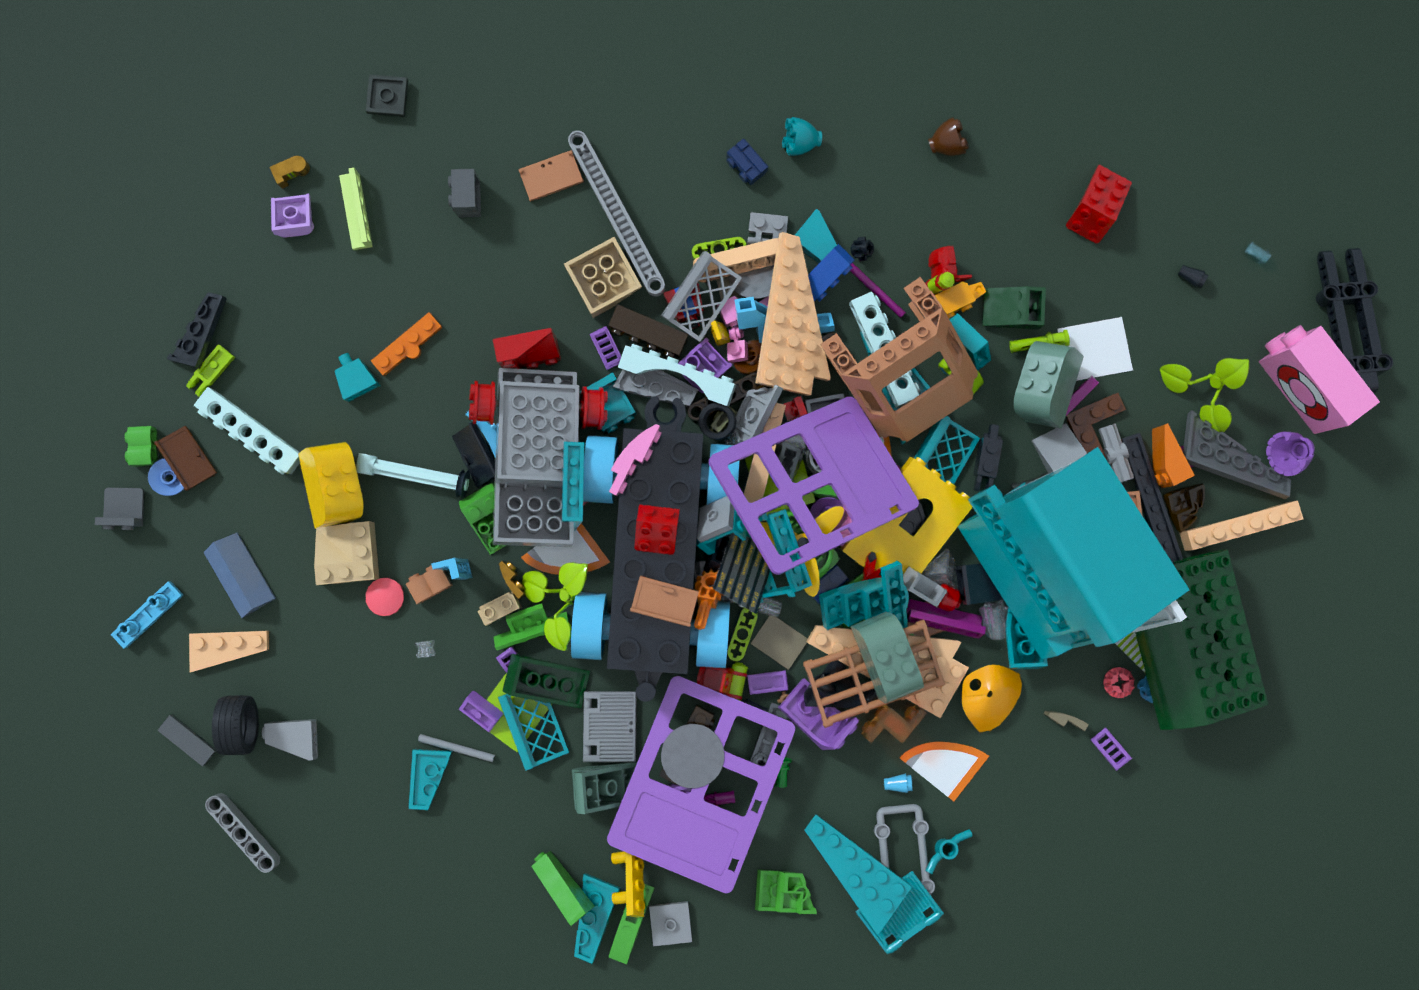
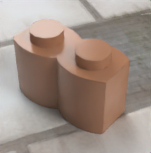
M431 565L425 569L426 573L422 575L417 573L408 578L409 582L406 583V586L416 604H420L453 586L445 570H433Z

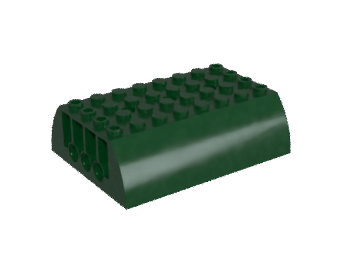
M1228 550L1209 551L1172 561L1189 588V591L1176 599L1187 618L1181 622L1135 632L1160 730L1210 725L1269 705ZM1204 593L1207 595V602L1204 601ZM1215 632L1217 634V641L1214 639ZM1225 671L1227 672V675H1228L1227 680H1225V678H1224V673H1225Z

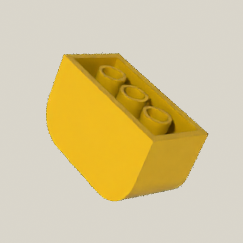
M346 442L308 447L298 453L315 529L349 523L359 519L363 514V498L350 446Z

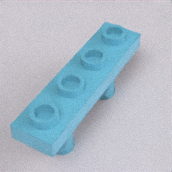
M168 581L153 596L148 597L147 601L124 623H120L111 636L123 649L128 648L184 595L171 581Z

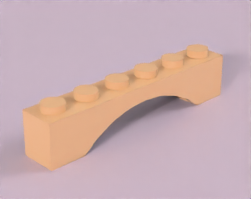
M1292 501L1179 533L1184 550L1189 551L1303 519L1298 501Z

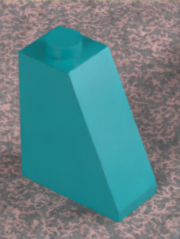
M818 209L812 213L795 234V236L800 237L803 252L818 264L837 246Z
M957 313L954 317L949 318L975 368L979 371L991 361L989 343Z

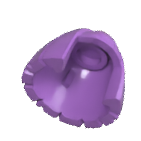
M1295 432L1277 433L1267 443L1266 455L1268 456L1269 464L1277 473L1284 474V476H1294L1301 473L1307 468L1314 457L1315 447L1313 442Z

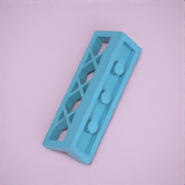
M452 558L431 564L433 570H450L451 579L466 580L473 578L468 559Z

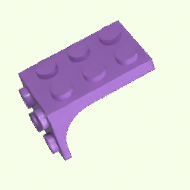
M802 679L778 708L820 749H840L844 745V739L847 735L852 734L857 729L856 724L859 720L856 717H850L833 723V726L824 728L818 707L805 706L803 694L810 683L806 679ZM823 707L826 718L841 713L835 707Z

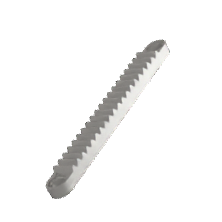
M573 131L568 137L570 148L638 276L650 295L656 297L662 295L665 291L664 280L588 138L582 131ZM576 137H581L583 143L577 146L573 144V140ZM658 281L661 284L660 289L652 290L650 288L651 283Z

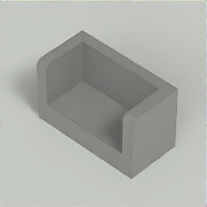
M909 566L903 574V581L907 590L936 607L947 593V590L938 583Z

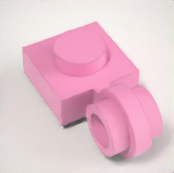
M734 326L732 329H729V337L734 342L727 343V358L730 363L748 360V342L741 340L744 337L743 329L739 330L738 326Z

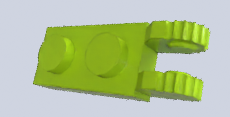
M217 345L204 360L201 369H197L194 372L193 377L186 386L189 389H193L201 379L203 383L195 392L200 397L206 388L217 380L235 357L224 347Z

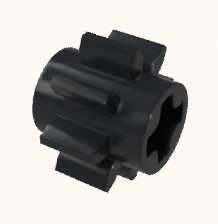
M858 237L851 245V254L854 258H859V261H867V258L872 257L874 253V244L871 240H866V237Z

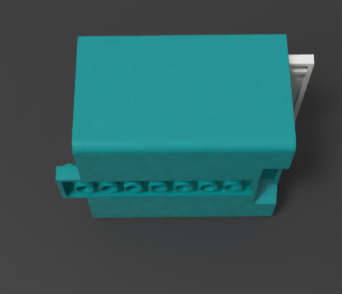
M1098 447L1078 460L1026 485L1024 482L1004 496L993 485L968 499L976 514L957 527L1041 660L1056 657L1072 648L1093 643L1096 647L1113 644L1130 633L1181 622L1187 618L1176 599L1189 591L1188 586Z

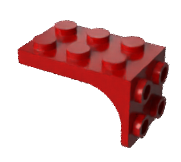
M1098 165L1083 198L1068 220L1066 227L1094 243H1099L1116 221L1132 182L1110 171L1108 168Z

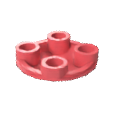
M380 578L373 581L366 592V603L369 609L374 614L380 616H390L397 613L404 601L402 586L390 578Z

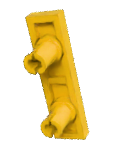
M624 851L612 853L611 861L613 864L626 863V891L613 893L612 902L616 905L626 903L627 916L644 917L645 885L643 881V859Z

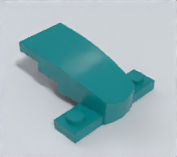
M899 561L881 567L880 578L851 583L819 594L823 627L826 630L843 623L849 627L863 619L867 620L884 612L894 614L903 628L908 627L906 608L909 602V594L904 585L902 564Z

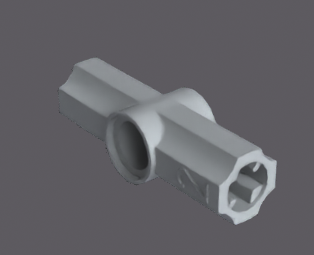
M1116 424L1100 428L1099 432L1105 447L1104 454L1120 482L1133 479L1134 477L1128 462L1129 452L1126 445L1121 441Z

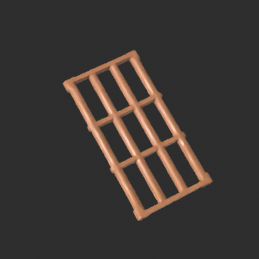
M925 620L915 622L914 625L903 628L906 636L922 630L925 641L910 647L913 654L928 649L931 660L917 665L920 672L934 667L937 678L924 682V688L897 700L901 699L902 701L911 695L945 685ZM858 645L849 648L844 647V650L803 662L824 728L833 726V723L858 714L869 713L872 709L886 705L879 699L866 703L863 692L873 689L874 686L872 681L860 685L857 674L866 671L867 668L865 663L854 666L851 655L860 652ZM844 657L847 658L848 669L814 680L811 669ZM849 676L853 677L856 687L820 699L818 687ZM857 694L859 695L860 706L826 718L823 706Z

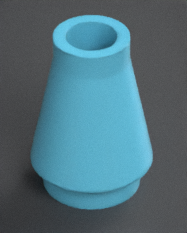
M905 773L891 778H884L885 790L904 793L913 791L912 776Z

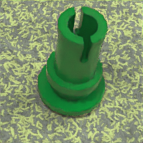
M784 758L775 781L776 787L778 785L780 788L787 787V772L790 770L788 763L792 762L791 758Z

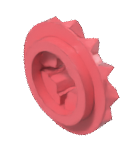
M1116 667L1106 673L1103 684L1110 696L1124 698L1130 695L1135 688V679L1127 669ZM1118 677L1120 680L1126 681L1122 684L1121 689L1119 686L1112 685L1118 682Z

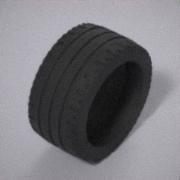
M245 695L221 697L216 702L212 718V739L215 750L221 755H245L251 753L257 742L259 728L258 709L254 698Z

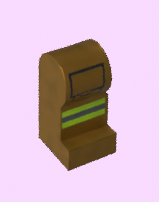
M293 156L270 166L276 183L283 189L289 186L288 180L297 176L307 175L310 171V166L303 157Z

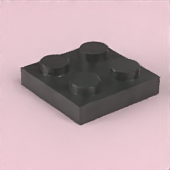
M369 74L366 113L405 117L408 79L406 77Z

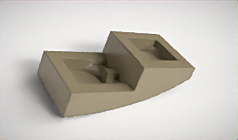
M1045 711L1043 713L1061 726H1065L1067 722H1070L1080 730L1085 731L1089 725L1076 717L1055 711Z

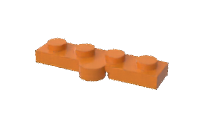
M428 312L373 358L371 362L383 376L387 375L407 357L410 359L419 358L421 354L419 346L442 329V326Z

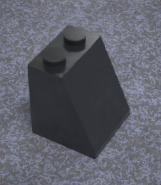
M981 563L955 566L957 587L962 599L961 604L970 605L1003 600Z

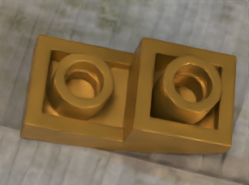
M501 561L499 566L505 582L518 599H521L525 595L523 591L525 587L518 580L513 581L518 575L515 572L517 568L510 561L507 563Z

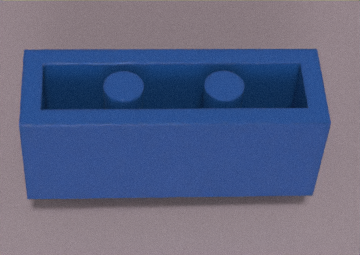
M839 244L808 274L814 302L816 300L820 302L827 295L825 290L829 286L833 289L840 281L838 277L841 274L845 276L853 268L851 264L854 262V259Z

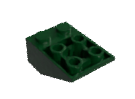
M1046 287L985 288L982 326L1038 330L1044 326Z

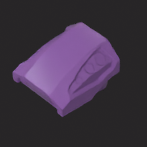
M707 338L700 342L678 363L683 366L686 363L697 366L696 370L703 372L704 369L714 372V377L720 378L732 367V364L728 363L713 348ZM682 374V376L694 388L698 389V391H700L701 393H704V391L693 380Z

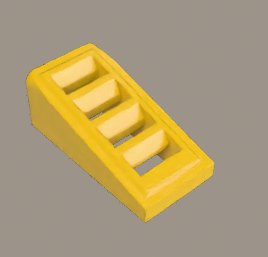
M713 321L711 323V332L716 345L721 346L729 343L731 339L726 326L721 322Z

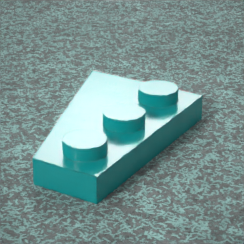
M413 749L409 809H430L453 751Z

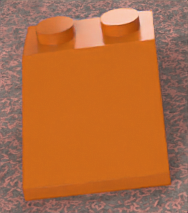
M1168 423L1152 429L1153 472L1158 486L1161 489L1175 486L1195 476Z

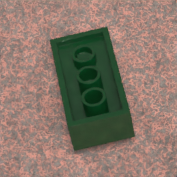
M512 653L502 692L514 697L581 709L590 671Z

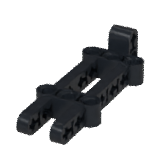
M1360 248L1346 250L1345 261L1350 281L1348 283H1339L1333 252L1330 250L1320 251L1317 256L1322 290L1317 293L1316 302L1327 309L1333 342L1370 390L1376 393L1379 388L1377 376L1393 366L1392 357L1382 353L1371 299L1378 293V286L1375 282L1367 280ZM1354 304L1364 351L1362 356H1354L1344 305Z

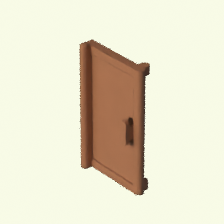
M572 150L518 169L530 202L584 182Z
M640 576L630 611L690 627L699 591Z

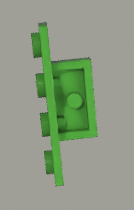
M542 603L506 615V621L511 631L494 636L496 650L506 649L512 645L526 642L529 639L544 636L545 621L550 618L554 619V616L548 618ZM567 612L561 613L558 616L566 618L569 622Z

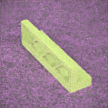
M349 168V174L339 175L352 249L370 248L373 246L360 174L355 168Z

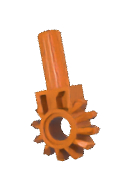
M710 569L709 573L703 571L702 576H697V582H695V589L699 591L697 597L699 609L694 627L698 630L705 629L711 608L716 609L718 600L720 601L721 596H724L714 590L713 587H709V585H714L718 571L714 573L712 569Z

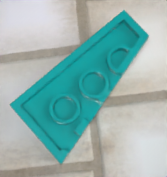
M585 873L583 874L582 891L595 907L579 920L574 957L593 964L615 905L612 902V894L619 892L621 888Z

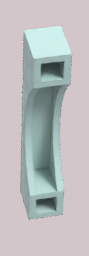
M632 344L631 347L625 345L618 368L638 375L655 370H670L681 373L693 380L704 391L708 400L729 407L736 388V384L732 383L733 379L722 376L721 379L714 377L715 373L706 369L703 372L697 371V366L686 363L685 366L678 364L679 360L669 356L667 360L660 358L661 354L652 350L649 353L643 352V347Z

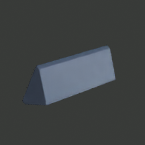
M238 533L213 542L204 551L206 558L241 618L248 616L276 599Z

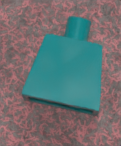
M349 353L338 357L342 367L335 370V375L343 400L350 402L381 386L362 360L358 358L353 361Z

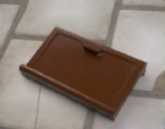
M183 426L159 441H154L186 491L217 474L187 426Z

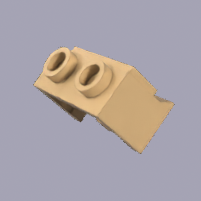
M508 592L480 606L478 613L484 625L487 626L501 617L521 609L522 606L513 592Z

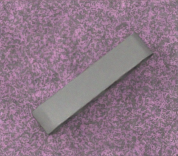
M219 793L207 799L205 803L206 810L261 872H270L279 865L280 856L227 795ZM215 799L220 801V808L215 806ZM228 813L233 816V822L228 821ZM240 828L246 831V837L241 836ZM253 843L259 846L258 852L253 849ZM266 857L271 859L272 866H268L265 863Z

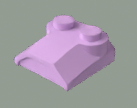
M309 194L271 198V224L274 235L286 238L307 235L313 231L314 224L312 222Z

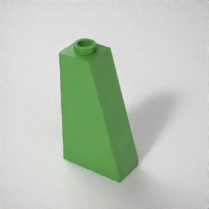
M551 851L546 854L542 852L534 859L536 862L531 867L571 926L595 907Z

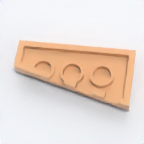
M269 631L189 634L190 672L269 650Z

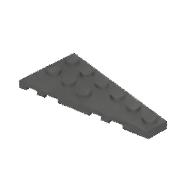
M1191 410L1187 414L1183 454L1189 465L1283 499L1290 497L1291 479L1277 473L1273 467L1263 464L1261 458L1246 452L1247 449L1224 432L1219 433L1211 428L1212 424L1207 420L1202 421L1199 419L1194 411Z

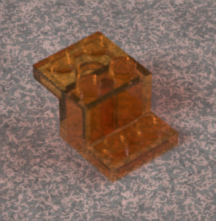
M917 705L914 707L910 706L904 713L905 718L903 719L889 706H881L875 711L874 719L871 722L868 720L864 724L861 735L872 743L879 733L885 729L903 743L927 712Z

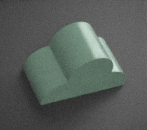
M637 763L585 766L572 769L574 807L577 814H588L620 807Z

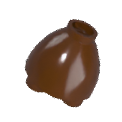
M952 117L938 127L933 137L928 139L933 153L938 152L948 156L966 153L969 145L966 137L962 138L960 133L963 130L960 119L955 120Z

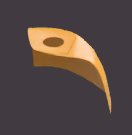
M987 665L965 677L962 687L963 710L979 732L990 731L998 727L1010 714L1021 695L1022 682L1020 674L1004 666ZM973 679L981 681V687L976 691L970 688V682ZM989 691L993 693L991 697H987Z

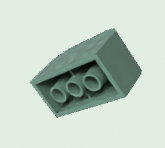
M1035 341L1029 348L1014 396L1015 413L1026 422L1062 429L1084 356L1075 347Z
M884 612L850 626L879 700L887 704L924 688L923 679L906 634L894 614Z

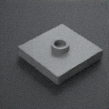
M727 496L700 508L697 539L700 542L733 529L734 507Z
M688 901L649 905L653 946L692 942Z

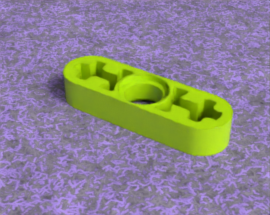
M733 237L699 243L693 247L692 257L694 260L699 257L698 254L695 255L698 249L704 252L708 251V247L711 246L710 252L714 254L713 249L716 245H722L725 249L724 251L728 249L726 243H729V247H733L735 242L746 246V242L741 237Z
M746 608L740 613L727 650L728 657L733 661H740L744 657L758 617L757 614L752 612L754 619H750L748 625H752L751 629L747 626L739 625L741 621L745 623L746 617L743 614L749 611ZM741 628L748 631V637L744 640L737 637V631ZM734 639L740 643H745L744 647L740 645L739 651L742 653L737 655L736 658L731 653V649H735L737 646L736 643H733Z

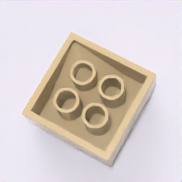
M615 237L564 263L592 318L611 309L642 288Z
M366 521L316 528L314 561L316 585L379 579L374 522Z

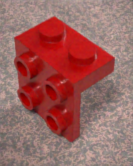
M639 505L636 520L635 550L669 555L674 554L679 509Z

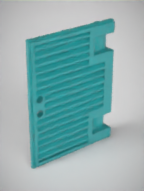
M913 871L902 877V879L912 885V888L879 935L873 930L860 909L855 911L886 954L896 951L905 941L926 926L935 923L944 914ZM931 907L934 913L926 917L923 912ZM893 934L896 940L889 945L885 939Z

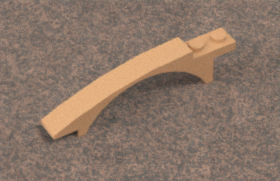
M775 404L762 433L781 425L786 405ZM776 445L772 446V449H773L774 452H775ZM757 454L753 455L744 491V496L750 503L763 498L769 476L767 469Z

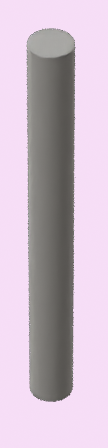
M422 734L418 738V742L493 762L495 757L494 754Z

